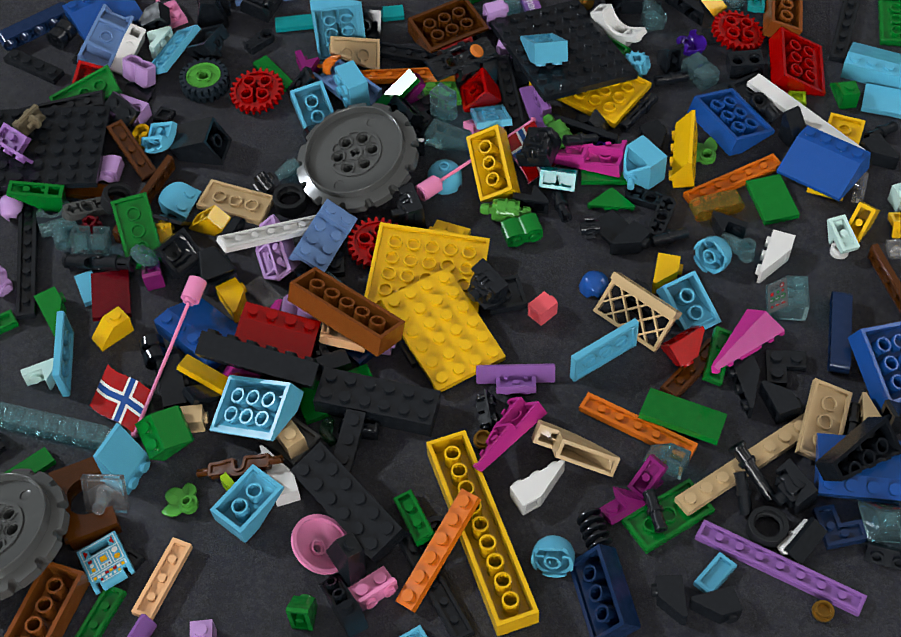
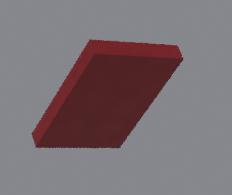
M129 271L91 273L93 322L101 321L104 315L118 306L129 317H132Z

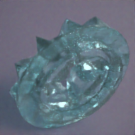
M135 244L130 250V255L140 265L155 267L159 262V257L156 256L153 250L142 244L140 246Z

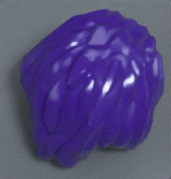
M696 29L690 30L688 36H679L676 39L677 44L683 43V54L686 56L700 55L707 47L706 38L703 35H698Z

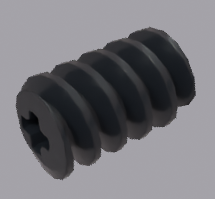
M600 508L586 510L577 518V524L580 526L579 530L582 533V538L588 550L597 544L609 546L613 542L611 538H607L610 532L605 530L607 528L606 523H602L604 517L600 515Z

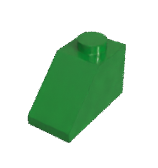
M856 81L830 83L829 86L839 110L857 107L860 90Z
M308 594L294 595L286 607V614L292 629L313 631L318 608L315 597Z

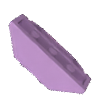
M272 214L259 224V227L280 223V221ZM292 238L256 246L255 252L265 280L280 281L300 264V260L288 259L295 249Z

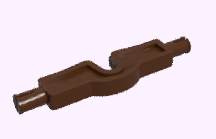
M269 453L245 455L240 468H238L236 459L229 458L209 463L208 468L197 469L196 475L198 478L209 476L211 479H217L226 472L231 478L239 479L252 464L262 471L270 470L272 465L283 464L284 457L283 455L271 456Z

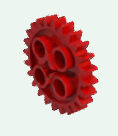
M728 10V13L726 11H723L722 14L718 13V16L715 17L711 25V32L714 33L713 37H717L716 42L721 41L720 46L726 45V50L731 48L732 52L735 50H757L761 47L765 38L762 31L763 27L758 26L760 22H754L755 18H749V14L745 16L743 11L740 14L737 10L734 13L731 10Z
M261 67L258 71L253 68L251 73L247 70L246 75L241 73V78L236 77L237 82H232L233 87L230 88L231 93H229L231 101L236 109L239 108L240 112L245 110L246 114L250 111L252 115L256 111L261 114L262 110L267 113V108L274 109L273 104L279 105L278 100H282L281 95H284L283 89L285 88L282 78L279 77L278 73L275 74L274 70L269 72L268 68L264 71Z
M375 216L374 221H371L368 217L367 223L361 220V226L355 224V230L351 229V234L348 235L349 242H347V248H349V254L352 255V260L357 259V266L363 263V269L367 266L371 267L372 254L374 253L380 222L391 224V219L385 222L383 217L381 221H378L377 216Z

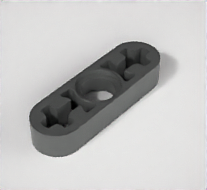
M101 197L65 204L61 215L67 221H76L89 215L99 216L108 214V212L101 206ZM82 207H89L91 211H86Z

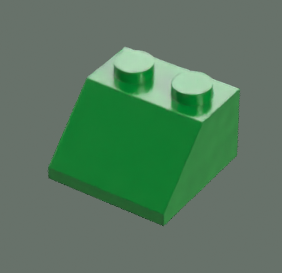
M178 405L151 413L135 424L150 460L165 461L194 441L186 419Z

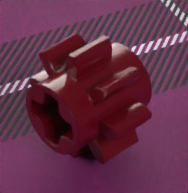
M89 215L81 219L83 224H80L79 228L85 237L88 235L93 238L101 234L100 229L103 228V224L98 216Z

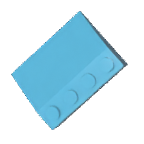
M310 0L319 60L332 56L329 51L330 36L366 38L361 1Z
M853 42L845 59L840 77L864 84L869 83L901 89V54Z
M229 375L209 431L274 441L298 411L304 391L289 382Z

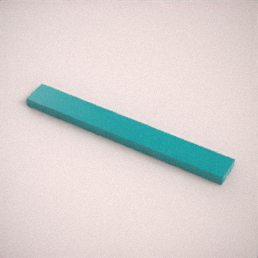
M403 5L383 6V22L405 20ZM312 14L275 17L276 33L314 29Z

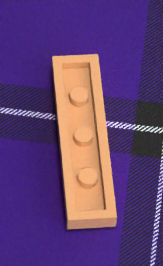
M174 537L171 539L131 610L134 616L140 617L141 614H146L152 621L154 620L192 551V544Z

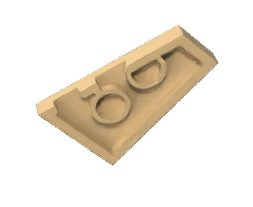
M330 36L329 51L331 55H341V59L346 61L354 60L356 65L369 70L380 69V39Z

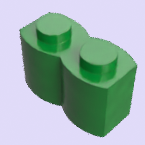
M528 213L519 218H509L501 222V231L508 247H518L525 242H536L543 238V229L536 213Z

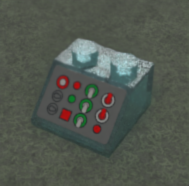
M788 275L766 285V312L772 318L806 321L810 309L808 276Z
M860 500L858 506L868 541L901 543V505L897 503Z

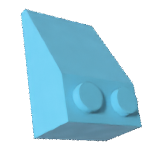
M553 33L520 36L530 62L536 64V66H546V63L562 65V62L568 61V40Z
M322 80L290 91L291 101L303 129L307 126L321 123L326 116L334 112Z
M695 270L656 290L660 299L682 312L679 320L676 319L675 321L682 332L691 326H703L706 330L722 322Z
M118 423L115 424L93 455L107 485L127 495L137 487L139 479L148 471L151 463L146 451Z
M252 464L215 503L210 511L215 521L246 543L260 528L282 493L284 486Z

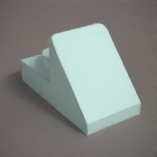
M171 26L147 32L150 43L149 50L153 59L173 36Z
M845 214L827 220L829 244L835 242L840 254L859 249L860 245Z
M53 358L20 370L27 386L38 384L45 380L49 389L52 390L56 384L52 377Z

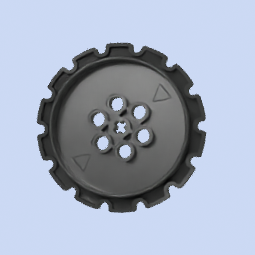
M366 103L349 105L348 108L338 109L326 116L306 136L307 143L300 147L297 161L300 167L297 168V176L305 193L316 205H323L326 199H329L342 209H347L350 214L365 212L368 210V207L374 205L379 207L393 198L392 195L399 191L398 188L409 182L411 179L409 171L416 169L419 159V152L416 148L419 146L417 134L408 118L398 110L393 112L388 105L373 103L372 106H367Z
M22 468L13 469L11 473L0 472V601L25 588L41 575L57 555L62 546V537L68 531L70 514L65 510L69 506L68 498L56 481L41 471L35 474L31 469Z

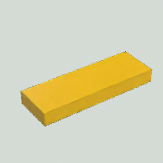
M189 354L183 358L176 369L222 395L228 379L224 374Z

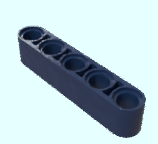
M57 3L1 30L0 44L5 50L10 51L48 33L61 19L67 20L62 7L67 3Z
M836 291L831 293L828 372L849 374L851 346L848 337L852 335V293Z

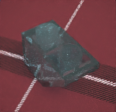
M673 443L651 445L642 463L646 461L649 455L654 454L669 467L665 472L666 474L681 480L689 465L691 451Z

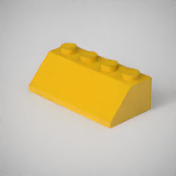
M691 110L675 123V130L672 131V141L674 143H671V154H673V157H670V167H672V170H669V181H672L673 188L695 187L698 129L696 111Z
M497 124L467 136L466 140L480 202H493V199L498 198L512 199L514 192L521 193L506 130Z

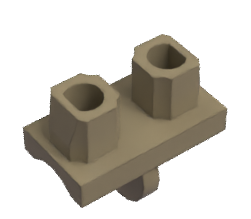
M33 104L23 112V115L18 120L12 123V126L28 136L33 130L39 129L42 126V122L46 117L41 113L38 105Z

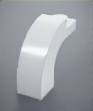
M599 4L590 12L592 19L599 24L609 37L627 47L632 43L641 41L642 37L647 33L645 27H630L622 23L616 16L612 4Z

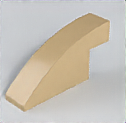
M540 419L531 437L533 443L552 449L555 458L613 477L620 461V457L603 447Z

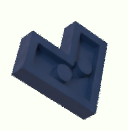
M834 504L813 508L812 514L814 518L828 531L822 538L826 550L864 543L869 540V535L862 519L841 523Z

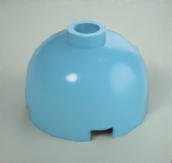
M438 160L429 168L427 177L434 175L442 178L459 166L452 160ZM459 170L442 181L443 189L438 194L449 195L455 193L463 183L462 171Z
M708 236L698 241L694 246L696 254L694 255V260L697 266L705 273L709 271L712 274H717L723 271L731 262L732 249L729 243L719 236Z
M549 535L541 538L535 544L531 555V564L536 571L537 568L543 571L542 575L561 578L565 577L567 572H572L574 567L575 552L567 539L561 536Z

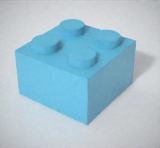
M354 60L334 67L335 75L333 77L337 84L335 90L338 97H342L345 108L358 103H366L367 106H370L368 82Z

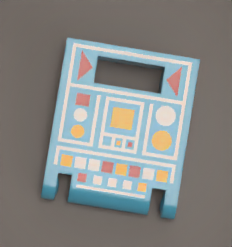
M115 531L76 552L96 595L101 593L98 586L99 583L106 591L127 579L128 576L124 570L125 568H128L131 574L136 573Z

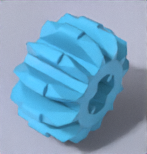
M639 50L637 52L631 51L630 54L626 53V59L638 72V76L647 75L651 67L649 56L645 55V52L639 53Z

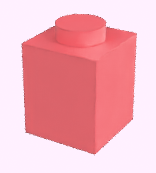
M545 291L528 303V316L540 326L557 314V300Z

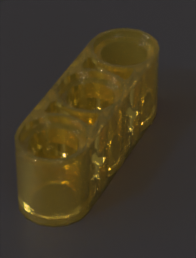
M733 189L694 198L689 202V208L695 220L701 222L710 220L713 210L726 215H732L741 212L745 208V204L739 192Z

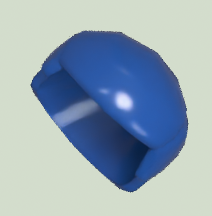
M589 271L583 275L579 284V290L586 298L590 296L599 298L608 287L609 279L602 272Z

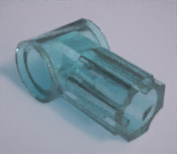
M724 232L721 235V238L729 243L732 253L738 255L740 261L749 263L754 260L756 252L755 240L751 238L741 239L728 232Z

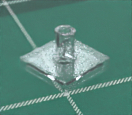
M82 474L80 481L86 512H94L100 515L104 513L106 507L112 505L116 513H128L129 503L124 475Z

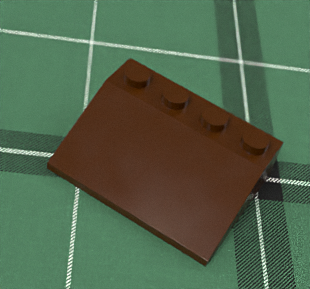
M452 0L408 18V33L415 43L429 53L436 52L470 36L473 37L489 30L488 25L469 0Z

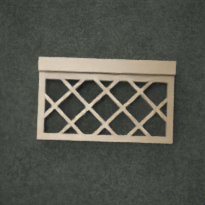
M614 271L610 277L612 279L593 311L619 328L626 323L620 324L617 321L616 314L625 312L626 320L629 322L631 321L629 311L638 309L640 319L637 321L641 323L642 333L638 334L637 341L653 352H657L676 319L679 320L682 312L627 276ZM616 285L620 288L622 296L613 298L611 291ZM635 297L637 306L628 308L626 298ZM622 299L624 309L615 311L613 301ZM610 302L612 312L605 314L600 309L604 303ZM650 307L652 317L643 318L641 308ZM665 317L669 320L665 328L659 329L657 318ZM653 319L655 330L646 332L644 321ZM656 332L657 341L653 346L648 343L647 334Z

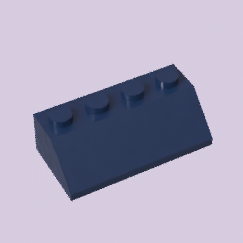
M597 544L577 557L574 561L571 576L590 637H626L641 628L616 548Z

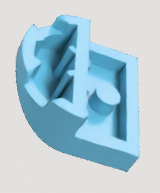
M173 121L151 123L148 137L141 138V145L145 148L144 152L156 154L167 150L173 144L178 124Z
M184 182L169 184L161 191L158 197L161 212L186 220L202 191Z

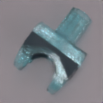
M64 201L61 211L54 215L46 214L42 208L36 210L37 223L42 238L53 236L55 248L61 251L68 250L72 246L69 231L79 228L77 220L67 221L61 215L63 206L69 203V201Z

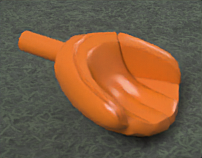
M329 56L323 64H318L317 67L322 68L325 75H331L330 70L332 66L342 56Z

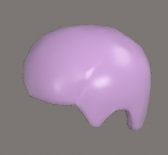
M6 195L0 198V215L7 221H10V218L16 219L17 215L22 211L23 202Z

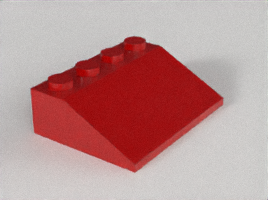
M780 27L769 38L771 82L787 94L789 90L806 91V95L813 96L826 95L822 46Z
M246 302L235 336L239 337L242 342L246 343L247 340L258 342L260 347L266 348V345L278 348L281 353L285 354V351L297 353L298 358L304 359L305 356L312 357L316 340H318L321 322Z

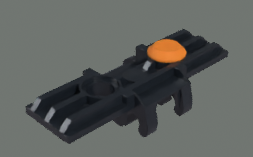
M485 36L473 42L465 44L463 41H460L455 46L445 50L440 49L437 51L436 57L426 60L425 63L437 81L458 73L457 81L461 82L467 74L471 73V76L479 71L481 63L498 57V53ZM458 51L460 52V54L456 56L452 55L453 53H456Z

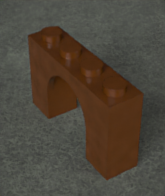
M93 456L48 473L62 488L68 498L69 506L65 510L70 514L68 531L63 535L66 545L70 544L75 551L92 544L113 531L117 534L123 532L112 505L85 515L76 514L71 511L72 502L81 491L106 482Z

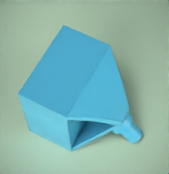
M644 135L626 146L623 177L626 179L627 189L633 190L635 184L649 190L665 179L667 155Z

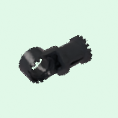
M758 91L749 98L750 106L753 109H758L761 113L763 112L770 120V124L783 114L774 107L772 100L770 101L764 93ZM754 97H759L762 103L760 105L756 104Z

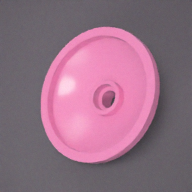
M312 514L302 518L295 525L291 535V546L296 558L305 568L317 574L331 575L339 571L329 558L326 550L336 539L348 533L335 519L322 514Z

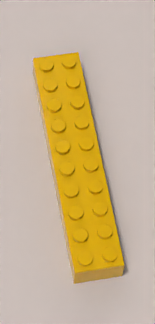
M463 430L426 442L427 455L448 510L461 488L481 499L459 538L497 637L539 623V610L483 472L473 467V464L477 463L478 460L466 431Z

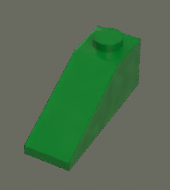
M9 180L6 196L44 211L61 212L63 210V206L66 203L65 185Z
M54 286L34 295V298L55 337L57 311H64L66 314L64 303L67 301L62 291L58 293Z

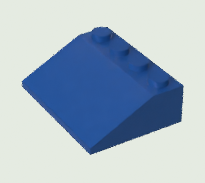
M73 0L62 7L67 20L75 26L77 33L85 41L103 4L108 5L112 12L123 17L134 16V24H136L143 14L135 0Z
M733 88L696 95L687 113L691 110L696 111L697 123L729 156L743 153L775 133V130Z
M807 125L794 140L779 165L777 173L840 201L869 169L871 152Z
M201 298L198 305L189 306L174 346L185 355L189 354L211 368L217 369L221 365L220 363L200 358L195 354L201 331L207 332L208 329L219 331L224 337H227V334L235 336L238 325ZM183 302L167 308L153 320L158 334L169 342L172 340L186 306Z
M901 321L862 328L849 336L850 346L870 398L877 410L881 411L884 401L888 399L901 403Z
M817 433L815 462L846 435ZM901 454L895 455L887 461H882L872 468H867L842 482L824 481L815 465L814 486L818 489V496L900 504Z

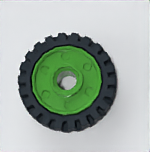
M199 58L197 62L195 59L193 64L187 63V67L184 66L182 68L183 71H180V86L183 94L187 99L190 98V101L194 102L196 100V103H200L202 100L203 103H207V100L214 102V98L216 100L220 99V96L223 97L225 92H228V88H230L227 67L220 60L216 61V59L212 58L210 61V58L205 60Z

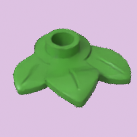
M709 137L704 144L698 142L696 162L704 165L715 162V152L718 146L712 137Z
M187 483L182 489L173 487L166 491L165 498L169 504L162 510V514L167 517H176L181 513L193 514L199 507V501L196 497L197 488L195 485Z

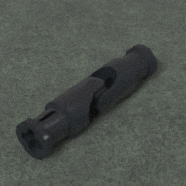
M65 252L62 257V265L64 268L77 267L78 269L128 270L129 272H134L137 260L133 255L121 257L115 254L104 256L94 253L71 254L70 252Z

